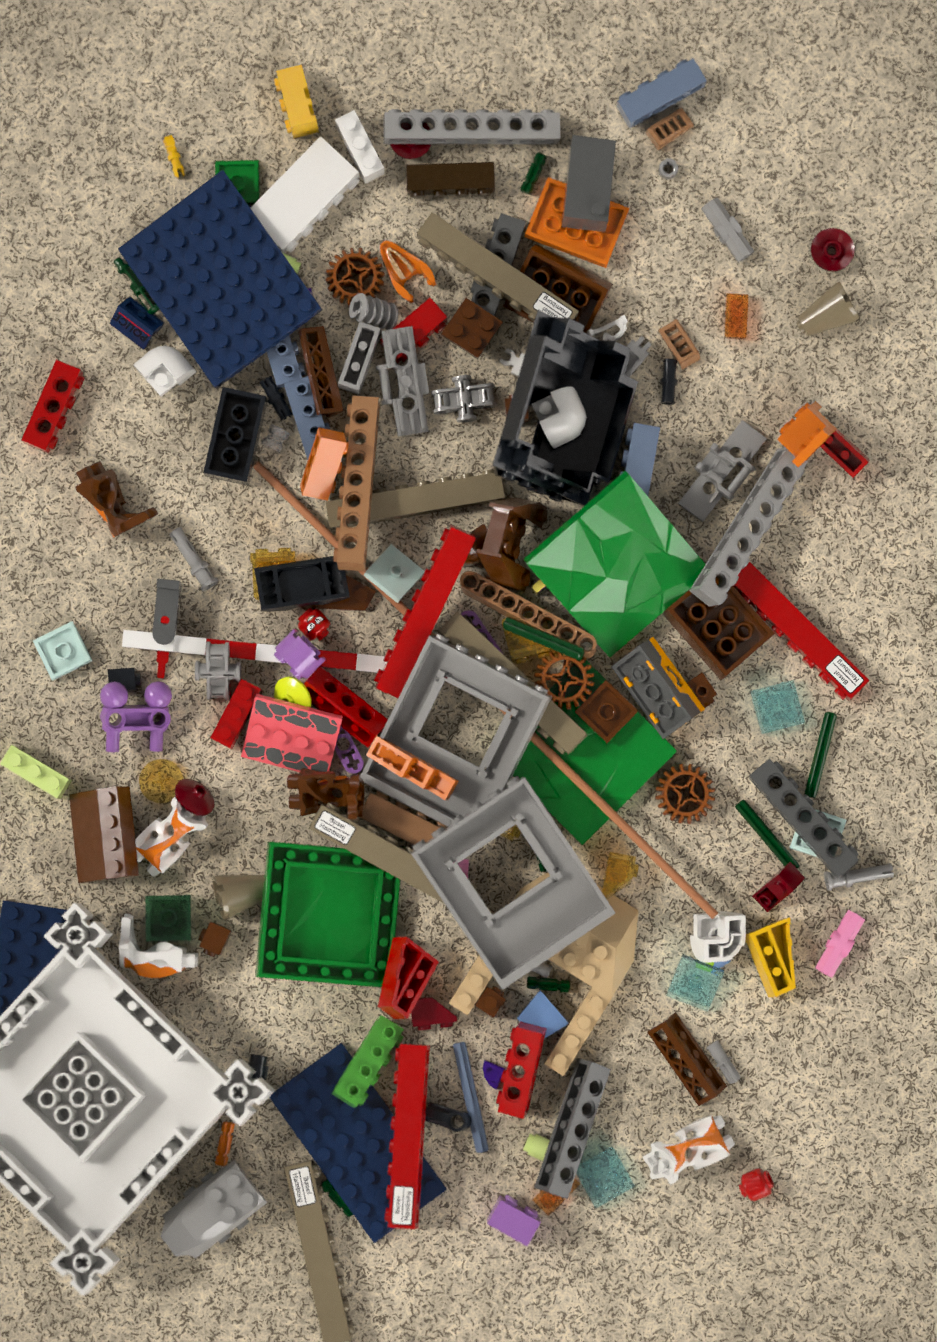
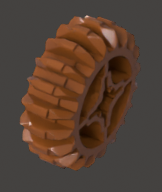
M350 248L351 254L348 255L345 250H342V258L337 254L334 256L337 263L329 262V266L333 269H326V274L330 277H327L325 280L326 283L331 284L328 286V291H335L332 294L334 299L341 295L339 299L341 304L348 299V307H350L352 299L358 293L376 298L373 292L380 294L382 291L378 286L384 285V281L379 279L385 276L383 271H379L383 268L382 263L376 264L378 261L377 256L370 259V251L363 255L362 248H359L358 253H355L354 248ZM352 261L365 263L369 268H357ZM346 264L347 274L342 277V280L337 281L339 270ZM351 269L354 273H357V275L360 274L358 276L359 285L357 281H354V279L350 280L352 279ZM373 273L371 285L364 290L363 281L368 278V275ZM353 286L358 293H349L341 287Z
M553 652L549 653L551 661L543 657L542 661L546 664L545 667L540 664L537 665V668L542 673H535L534 677L541 678V681H536L534 684L549 690L545 680L556 683L559 687L558 696L551 693L550 690L547 693L552 696L551 700L558 702L560 709L562 708V703H566V709L570 710V702H573L574 706L578 707L579 702L577 699L579 698L585 702L586 698L582 694L591 695L592 691L586 688L587 686H594V682L588 681V678L594 677V673L587 674L586 672L592 666H583L587 660L585 657L579 662L577 659L567 655L562 656L560 652H558V657L556 658ZM564 662L560 673H547L552 665ZM570 663L580 670L583 679H578V677L571 675ZM565 669H567L566 675H568L567 678L570 677L571 682H567L562 691L561 681L559 682L556 678H561ZM569 686H582L577 694L565 698L566 689Z
M680 764L678 772L672 766L671 772L673 774L670 775L665 771L663 774L667 780L665 781L662 778L658 780L659 783L663 784V787L655 788L656 791L662 792V795L655 796L656 800H663V803H660L658 808L665 806L667 809L663 812V815L665 816L671 812V821L676 816H679V824H682L684 817H686L687 824H691V816L696 821H700L698 813H701L704 817L707 816L704 807L712 809L713 806L707 802L708 800L715 801V797L709 796V793L715 792V788L708 789L707 786L712 784L713 780L710 779L705 782L704 778L707 777L708 773L705 772L700 776V767H697L695 772H692V764L688 765L687 770H684V765ZM678 776H691L685 786L671 783ZM696 780L702 786L703 799L694 793L693 788ZM689 787L688 793L693 798L688 799L687 797L686 800H682V794L678 790H685V788ZM668 789L677 795V802L674 808L667 797ZM688 801L700 805L692 812H680L681 808Z

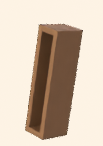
M378 791L375 795L370 793L363 806V816L360 817L413 845L423 839L427 842L433 838L431 834L440 827H443L444 830L448 828V826L436 821L435 825L428 822V816L418 811L415 815L408 812L409 807L398 801L395 805L388 802L389 797Z

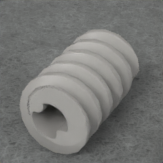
M358 293L350 303L349 316L350 318L355 317L358 322L363 321L372 326L378 325L381 329L391 330L395 327L398 320V308L394 303H388L385 300Z

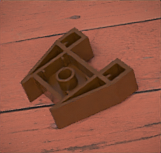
M516 497L489 502V506L493 508L483 549H477L476 553L492 582L507 589L525 592L531 577L530 570L515 562L520 554L519 545L521 538L526 532L525 525L542 528L543 523L547 519V507L540 502Z

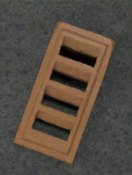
M680 108L646 130V134L659 151L692 128L694 124L684 110ZM677 116L682 118L686 124L682 127L676 118ZM670 121H673L675 123V125L678 128L677 131H675V129L669 123ZM666 125L672 134L668 135L663 126ZM657 130H659L662 133V135L665 137L664 139L660 138V136L656 132Z
M677 319L658 330L682 370L701 359L699 351ZM678 329V332L673 334L672 336L668 337L666 335L672 332L673 330ZM682 336V340L678 341L675 344H672V341ZM685 344L688 346L679 352L676 350Z

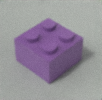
M507 1194L505 1198L500 1195L487 1218V1224L528 1246L540 1224L538 1212L529 1206L525 1208L518 1206V1201Z

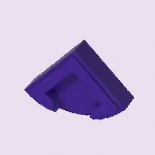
M484 1060L483 1072L485 1080H487V1083L492 1088L497 1090L505 1068Z

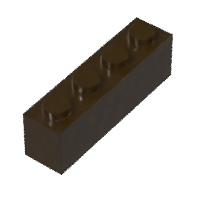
M494 162L406 165L407 196H412L413 199L425 198V195H434V198H445L447 194H456V197H468L469 194L476 193L480 197H487L491 193H495Z

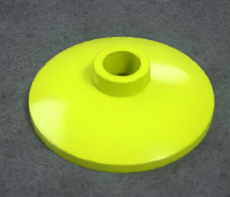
M284 677L276 683L274 698L311 708L310 693L300 680L294 677Z

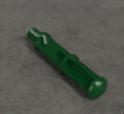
M120 257L116 258L113 263L118 268V273L126 274L132 282L130 289L149 314H155L159 310L157 304L153 306L144 292H147V290L130 266L125 264ZM141 295L144 298V300L150 306L149 310L146 308V306L143 304V302L140 300L138 296Z

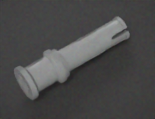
M179 527L173 530L169 536L190 565V573L201 584V590L206 591L219 582L218 578H215L209 570V564L202 561L182 528Z
M889 863L849 870L838 880L832 873L825 871L824 880L827 890L831 891L836 887L845 886L849 888L853 886V883L894 877V872H891L893 867Z

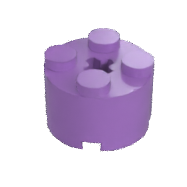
M293 629L275 647L276 652L274 656L281 663H288L292 667L290 672L297 679H308L326 659L325 657L319 658L318 655L321 652L304 635L301 638L296 634L299 631Z

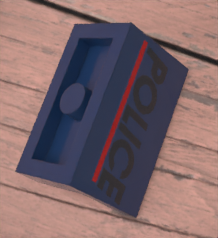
M128 297L118 305L109 324L145 350L152 336L163 327L164 322L154 314H149L145 307L133 298Z

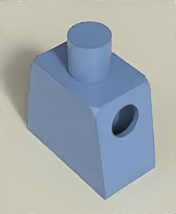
M541 990L537 992L517 1017L520 1022L547 1028L545 1038L569 1024Z

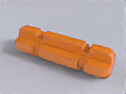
M224 1121L222 1123L221 1131L223 1132L220 1134L217 1149L219 1153L215 1159V1164L218 1166H226L229 1157H227V1154L230 1153L233 1137L231 1133H233L235 1126L232 1122Z

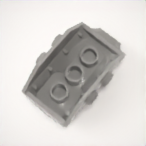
M235 1159L217 1173L209 1172L201 1179L203 1184L197 1188L192 1186L183 1193L185 1198L162 1215L165 1221L160 1236L176 1257L187 1255L193 1256L196 1259L218 1241L220 1244L224 1243L231 1237L229 1232L236 1227L238 1230L249 1223L247 1218L268 1203Z

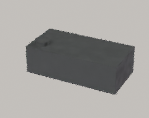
M572 135L562 227L599 232L606 231L616 140Z

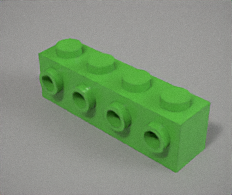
M382 1015L377 1017L331 1094L353 1108L357 1107L358 1104L362 1106L369 1095L366 1093L370 1085L374 1086L380 1077L378 1071L381 1066L386 1067L392 1057L389 1053L392 1048H397L403 1040L404 1036L401 1034L404 1029Z

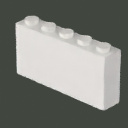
M320 136L251 209L281 252L286 253L288 251L290 253L299 244L297 241L302 236L306 237L311 233L314 228L312 225L317 220L322 221L328 215V209L333 204L336 206L344 198L342 194L347 189L352 190L358 184L359 171Z

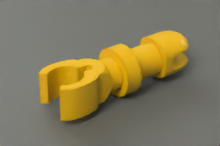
M172 135L166 136L163 142L169 154L167 158L172 163L174 175L176 178H179L178 170H180L182 177H184L185 171L183 165H181L180 153H177L174 138Z

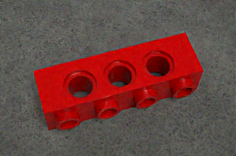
M56 359L21 439L24 444L48 454L50 449L54 450L58 442L56 435L59 429L62 430L67 421L65 414L68 409H72L75 403V391L83 385L84 377L82 376L83 372L81 369ZM61 383H68L69 386L65 392L58 391V386ZM52 403L60 404L57 412L49 411ZM50 423L51 429L48 432L43 433L40 431L42 424Z
M321 666L306 680L304 685L310 693L312 704L321 711L343 716L341 727L369 748L376 736L382 733L388 719Z
M522 1021L512 1028L510 1040L513 1041L512 1048L508 1049L505 1058L508 1066L507 1070L504 1069L501 1076V1083H504L496 1099V1104H499V1113L524 1119L528 1114L547 1028ZM520 1044L527 1045L529 1048V1052H523L520 1048ZM515 1066H522L525 1073H518ZM511 1087L518 1088L520 1095L514 1094L511 1091Z

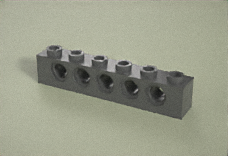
M501 213L499 219H494L491 228L494 235L492 240H487L485 248L496 256L502 257L505 262L512 266L526 221ZM506 235L510 238V242L502 244L498 241V238ZM473 281L470 293H473L471 301L495 316L501 299L496 297L488 286L482 287ZM480 297H487L490 302L485 306H481L477 300Z
M769 758L749 775L750 781L837 880L840 879L859 862L857 858L858 852L852 845L847 846L842 841L844 837L837 828L832 829L827 824L829 820L822 811L817 813L812 807L814 803L806 794L802 796L797 790L799 788L798 784L791 777L787 779L783 774L785 771L777 761L773 763ZM778 779L782 782V786L779 789H773L769 785L770 781ZM787 796H794L797 799V803L793 806H788L785 804L784 799ZM801 813H809L812 817L811 821L808 823L801 822L799 819ZM818 829L824 830L827 834L822 840L816 839L814 836V832ZM832 846H837L841 849L842 853L834 857L830 855L829 849Z
M577 1058L534 1188L568 1199L611 1069L592 1061Z

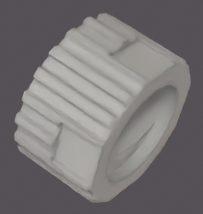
M666 158L660 163L658 170L661 177L668 180L676 176L678 165L675 160ZM664 166H673V172L670 174L666 173L663 169Z

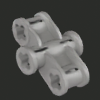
M471 375L453 377L452 382L455 383V388L431 391L435 401L434 414L458 412L457 422L475 421L477 417L474 415L473 410L497 407L493 393L495 384L485 383L470 386Z
M206 642V663L195 662V681L207 679V700L225 698L226 701H230V679H236L237 682L241 680V662L229 664V642H225V644Z

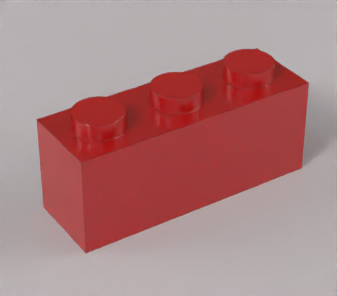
M429 298L393 329L412 326L415 347L419 346L422 348L430 341L429 337L434 332L439 334L447 326L445 323L448 319L437 304ZM381 338L380 344L384 347L383 339ZM399 353L396 356L397 364L401 360L406 362L408 360L407 355Z
M838 429L820 446L853 478L870 460Z
M241 679L210 738L232 750L251 715L256 693L261 695L263 690Z

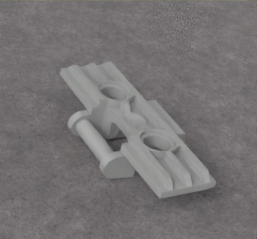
M410 326L381 331L386 364L376 365V370H379L383 395L381 403L382 405L393 404L397 436L428 432L423 394H429L430 392L425 362L418 363L413 328ZM399 353L407 355L408 361L406 365L399 366L396 363V356ZM387 368H394L395 374H397L399 385L398 398L392 399ZM406 397H411L415 403L414 407L410 410H406L402 405Z
M742 420L721 448H718V445L713 443L709 448L710 452L704 460L698 462L695 470L700 473V476L678 504L703 522L722 496L732 501L734 493L750 472L753 473L756 470L749 461L767 438ZM732 448H738L742 452V457L734 458L729 452ZM738 464L742 467V470L728 488L725 489L721 486V483L734 466ZM708 482L715 486V492L710 495L703 491V485Z

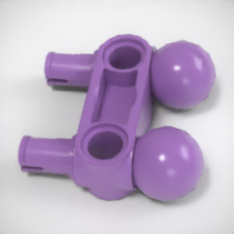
M157 681L146 687L144 699L147 705H125L128 699V691L119 682L107 683L102 688L100 699L104 706L100 714V720L102 722V729L106 732L107 752H119V738L122 731H150L149 750L154 752L163 751V732L168 729L171 721L168 705L171 702L172 693L167 684ZM160 712L162 715L160 721L153 722V716ZM117 713V720L114 723H110V715Z

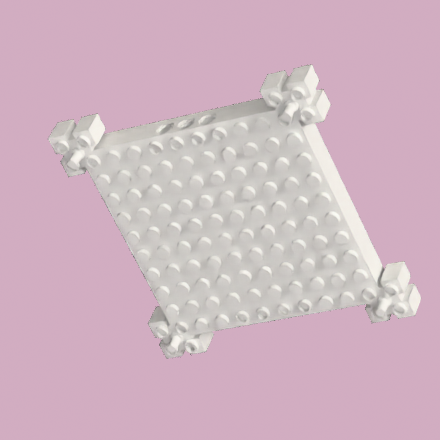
M74 903L62 916L67 921L64 924L55 923L44 935L56 949L62 950L0 1016V1182L67 1248L62 1250L50 1264L62 1276L71 1274L74 1279L70 1284L84 1296L90 1293L102 1280L97 1274L99 1273L102 1276L108 1273L120 1260L108 1247L102 1249L100 1247L220 1116L230 1107L226 1114L238 1125H243L256 1112L252 1105L254 1103L257 1105L263 1104L275 1090L263 1078L254 1080L251 1076L256 1071L243 1059L236 1060L225 1073L218 1068L94 948H101L113 934L101 922L94 921L91 923L90 920L94 915L81 903Z

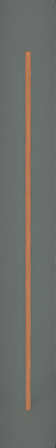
M257 462L253 468L334 548L338 549L339 541L335 540V535L260 462ZM366 567L365 571L359 572L364 576V573L367 571L368 568ZM368 580L404 616L408 607L401 600L399 603L395 602ZM534 732L531 741L713 919L718 912Z

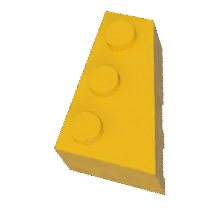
M302 64L277 70L278 78L274 79L277 92H282L283 99H280L279 102L282 113L287 112L288 120H284L287 133L292 132L293 139L319 133Z
M790 917L746 933V944L768 998L796 989L794 960H792Z

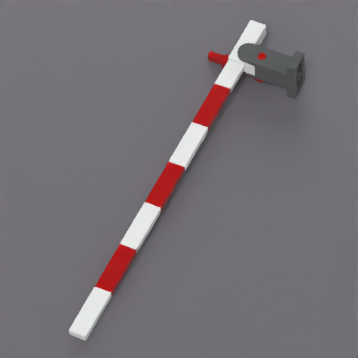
M157 578L152 633L131 630L123 631L122 647L157 650V677L160 679L165 677L169 652L205 655L206 642L211 644H225V642H229V658L281 663L274 656L277 645L176 635L180 592L182 589V583L178 580ZM319 650L321 653L318 655L319 658L325 657L326 660L320 666L326 668L377 673L378 669L383 670L386 664L383 661L384 656Z

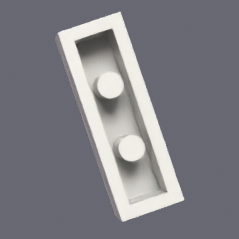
M355 110L335 119L336 128L364 183L366 184L384 175V167Z

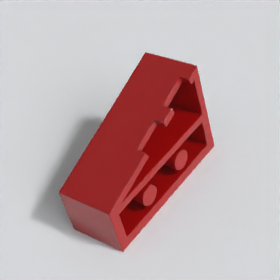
M393 937L378 1007L393 1019H408L439 961L408 937Z

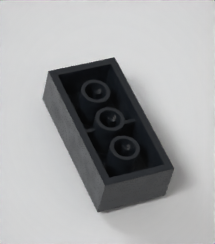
M222 387L203 472L205 477L249 486L268 402L266 396ZM240 411H243L245 417L238 419L236 413L240 414ZM235 432H238L240 435V439H237V441H233L231 435H235ZM230 454H234L236 459L235 461L228 462L226 456L230 457Z

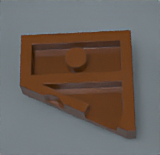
M346 575L350 598L326 605H317V608L366 611L376 591Z

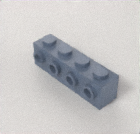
M694 58L689 61L687 59L682 60L670 72L665 70L658 74L657 79L652 82L647 80L641 83L636 91L632 93L627 91L619 97L616 107L629 129L705 87L707 80Z
M289 335L267 351L278 389L284 388L285 383L301 379L303 375H306L302 362L297 363L295 355L299 354L296 341L291 342Z
M307 376L285 383L284 387L308 459L318 427L331 429L329 423L323 422L322 415L317 416L309 377Z

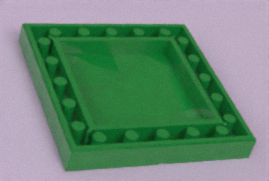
M626 471L523 559L584 630L595 637L596 643L609 658L690 590L705 566L704 561Z
M586 660L583 664L584 667L591 664ZM573 665L570 668L571 675L578 677V679H583L580 670ZM593 666L590 670L586 671L587 674L594 673L593 678H588V681L594 682V686L586 687L592 691L591 695L606 680ZM566 673L558 680L559 682L561 681L562 691L564 690V685L567 682H571L570 677L567 678L568 675ZM555 683L549 690L558 696L559 687ZM569 686L566 689L565 698L577 694L582 686ZM585 693L582 694L586 700L591 696ZM579 698L577 699L579 702L578 707H575L574 703L570 702V710L566 709V703H562L561 710L587 733V737L568 755L566 752L561 754L553 747L555 742L549 736L545 739L537 730H535V733L616 812L677 752L665 738L662 739L657 730L639 712L606 743L575 713L584 703ZM530 740L513 777L518 776L519 779L525 777L546 810L583 846L610 818Z
M269 841L267 843L255 977L382 987L392 939L396 935L400 879L345 848Z

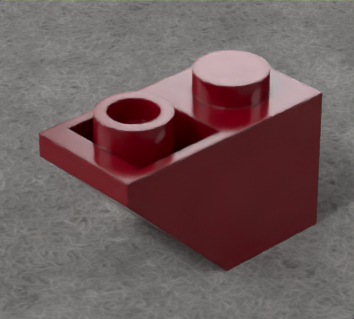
M789 862L752 897L766 912H769L791 894L805 877Z
M433 997L419 998L411 1012L412 1026L417 1027L418 1031L431 1029V1025L440 1024V1028L452 1027L453 1022H457V1016Z

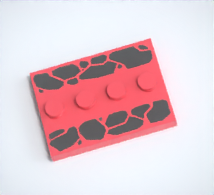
M256 693L241 757L300 772L301 768L319 772L330 771L343 716Z

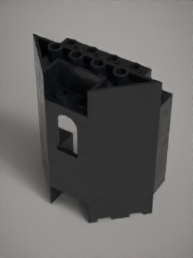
M538 310L494 458L493 469L495 476L509 481L516 480L518 481L517 485L525 487L529 491L547 495L551 500L558 502L565 500L585 506L589 501L593 484L599 485L600 482H610L638 381L625 375L630 359V348L616 341L598 340L583 332L584 325L570 318L552 317ZM564 387L575 388L587 416L585 426L578 437L554 449L548 441L538 419L532 443L530 444L519 439L528 405L532 406L533 403L551 395L550 392Z

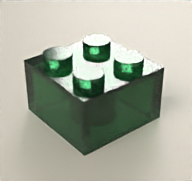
M191 895L145 896L147 943L192 942Z

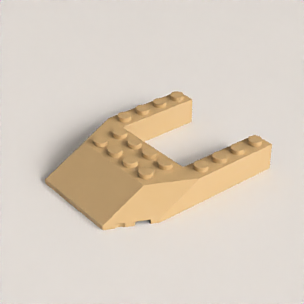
M547 872L522 887L513 901L548 878L550 874ZM597 885L615 911V914L548 959L591 986L570 1019L569 1024H567L544 1061L546 1066L562 1076L568 1070L634 961L639 911ZM478 955L449 1001L450 1005L466 1015L470 1013L493 976L480 955Z

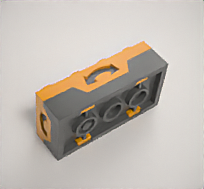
M654 637L640 644L611 666L662 739L705 710Z

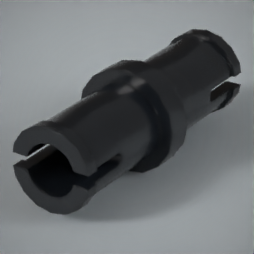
M675 359L663 360V378L660 379V384L662 385L661 404L664 405L675 404V386L678 385V379H676L677 361Z
M269 376L265 378V381H260L259 384L269 399L268 403L273 405L280 421L291 417L293 413L283 399L285 396L283 392H279L272 377Z

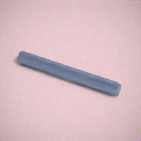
M458 1042L453 1044L467 1113L471 1117L470 1127L475 1150L477 1153H482L489 1150L467 1046L465 1042Z

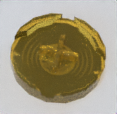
M166 759L153 760L142 769L139 776V786L142 794L148 800L156 803L170 802L175 797V786L183 779V774L174 762Z

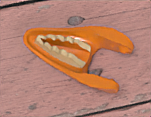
M386 240L381 243L380 252L392 284L397 293L410 304L414 302V296L409 294L403 286L412 276L422 274L426 278L428 285L432 287L436 285L434 274L426 263L391 241Z

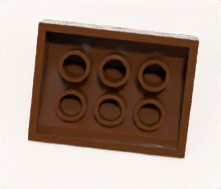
M535 244L530 249L520 269V272L578 310V316L574 321L584 325L583 332L586 334L593 325L613 286L612 283L538 244ZM506 299L503 305L504 308L533 322L528 318V313L523 310L520 312L510 306V301Z
M716 577V578H715V582H716V584L718 585V584H719V580H718V578ZM733 586L728 590L726 600L720 605L708 606L693 593L687 591L663 613L664 617L720 681L775 634Z
M130 786L108 787L69 794L78 883L139 876Z

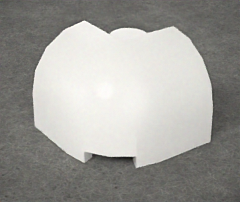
M158 346L133 364L160 397L176 384L182 385L196 373V370L178 350L169 346Z
M564 387L550 392L551 395L532 404L540 421L539 423L554 449L574 440L581 434L585 426L586 412L573 387Z
M717 911L718 914L712 919L707 913L694 914V935H690V942L695 958L704 963L732 960V957L745 945L746 915L736 912Z

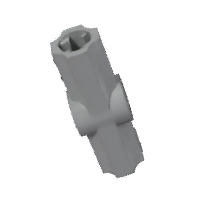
M718 197L702 207L701 210L714 227L715 235L720 237L719 241L727 246L738 263L754 253L753 248L742 234V228L738 221L729 215Z

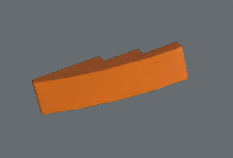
M376 736L366 756L398 776L431 791L443 800H449L459 782L435 766L379 736Z

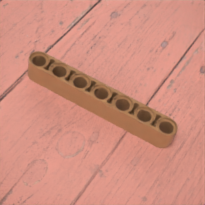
M466 571L461 575L460 586L465 595L506 617H511L563 639L561 637L563 632H571L573 637L566 641L581 646L584 642H589L593 646L590 650H584L582 658H591L596 653V639L591 634L476 572ZM470 579L476 582L473 587H466L464 585ZM487 590L495 592V595L491 598H487L483 594ZM511 600L515 604L511 608H505L503 603ZM525 611H532L534 616L526 619L522 614ZM545 621L553 623V627L550 629H544L541 625Z

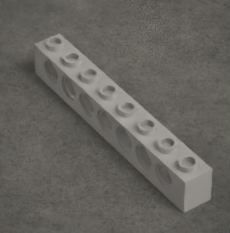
M391 109L388 112H384V144H558L560 141V113H554V110H542L541 113H532V110L528 109L520 110L519 112H511L507 109L498 110L497 112H489L485 109L476 110V112H467L464 109L454 110V112H445L442 109L432 110V112H423L421 109L401 112L399 109ZM403 122H408L412 126V128L410 130H404L401 128L400 124ZM425 122H429L433 125L434 128L432 130H426L423 128L422 124ZM451 122L455 125V129L448 130L444 124ZM473 122L476 124L477 129L470 130L466 124ZM494 122L499 126V129L491 130L488 124ZM510 123H518L521 129L513 130L510 127ZM532 123H540L542 129L535 130L532 127Z
M786 447L776 450L689 590L708 606L720 605L726 600L728 590L739 579V572L749 563V556L752 551L758 548L761 543L760 538L772 525L773 517L781 511L783 501L793 492L794 483L805 472L804 467L807 461L798 468L792 462L796 457ZM782 470L785 473V478L782 476ZM771 488L774 491V496L771 494ZM760 505L763 508V514L760 511ZM749 523L752 526V531L749 529ZM738 541L741 543V549L738 547ZM727 559L730 561V567L727 566ZM716 577H717L718 580H719V584H718V585H717L716 582H715V578H716Z

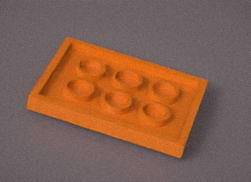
M548 177L524 237L606 268L630 208L610 201L608 224L605 232L562 227L566 184Z

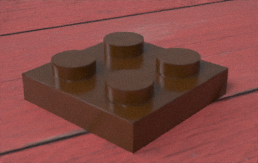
M465 298L441 333V336L478 360L503 322L468 298Z
M607 680L575 711L606 743L638 712Z

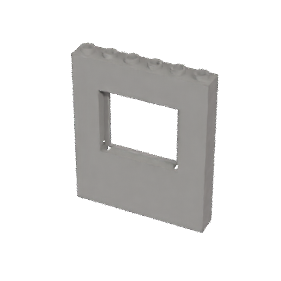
M437 633L436 636L431 635L428 637L380 737L421 758L459 782L447 801L431 791L419 787L410 780L398 776L369 758L360 777L366 784L449 827L452 825L450 821L460 814L464 817L470 813L469 808L479 801L482 804L488 801V795L497 789L502 791L507 788L508 785L506 783L511 780L552 696L547 694L549 690L540 685L534 687L528 684L529 680L521 675L516 674L514 677L508 674L509 670L499 664L493 666L488 663L489 659L479 654L473 656L468 653V648L460 644L454 646L448 643L449 639ZM445 681L506 712L479 767L419 736Z
M518 776L506 783L508 787L500 791L497 789L489 794V800L482 804L479 801L469 808L470 813L464 817L460 814L450 821L452 825L445 830L443 827H440L431 834L433 838L427 842L423 839L412 846L414 850L411 852L502 990L615 914V911L525 777L519 779ZM516 824L550 876L492 915L458 863Z

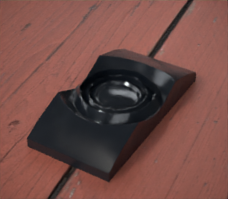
M333 556L254 568L261 612L288 611L301 606L326 605L350 598L345 570L338 569L337 562H334Z

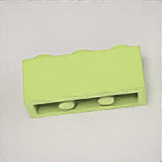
M13 745L10 746L0 762V765L57 799L62 798L72 781Z

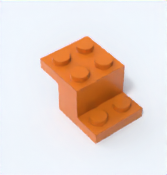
M817 401L811 405L807 402L794 415L797 419L794 420L792 418L779 430L781 435L777 440L796 457L792 462L798 468L837 430L819 412L822 406Z

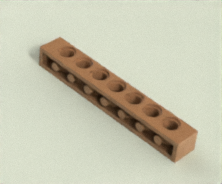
M352 396V403L347 405V417H350V424L345 426V437H348L349 446L347 454L343 455V458H346V465H342L341 478L345 479L344 486H340L339 498L343 500L342 507H338L337 519L341 520L340 528L336 527L335 540L339 541L338 549H334L333 560L337 562L339 570H366L380 414L379 397ZM359 419H367V422L363 424L357 423ZM358 439L366 440L363 444L355 443ZM358 459L364 461L360 465L353 464V462ZM355 480L362 481L358 486L351 484ZM352 501L360 502V504L355 507L349 505ZM352 521L358 523V525L353 528L347 526ZM350 542L356 543V546L352 549H348L345 546Z

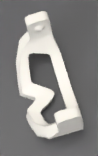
M622 315L619 319L594 330L589 329L587 334L594 337V334L617 325L620 331L614 336L604 333L602 340L617 341L625 333L628 321L625 315Z

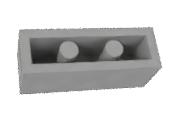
M359 322L338 382L340 389L360 395L381 336V328Z

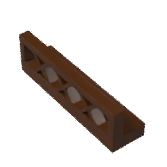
M324 326L300 328L298 334L317 416L326 415V418L334 417L343 412L325 328Z
M676 1012L647 1032L698 1106L713 1099L727 1087ZM662 1029L667 1036V1041L662 1040L657 1031ZM671 1049L677 1050L680 1054V1060L673 1057ZM684 1067L691 1070L693 1078L685 1074ZM697 1086L702 1087L707 1096L702 1098L697 1091Z

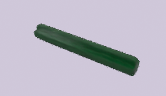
M507 617L503 623L505 630L574 659L581 660L584 655L583 647L511 617Z
M825 712L804 793V795L806 794L810 798L817 797L837 714L833 712Z
M745 800L737 803L735 808L784 866L791 862L798 869L800 867L799 863Z

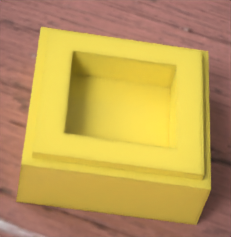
M539 579L532 585L531 590L537 595L546 585Z

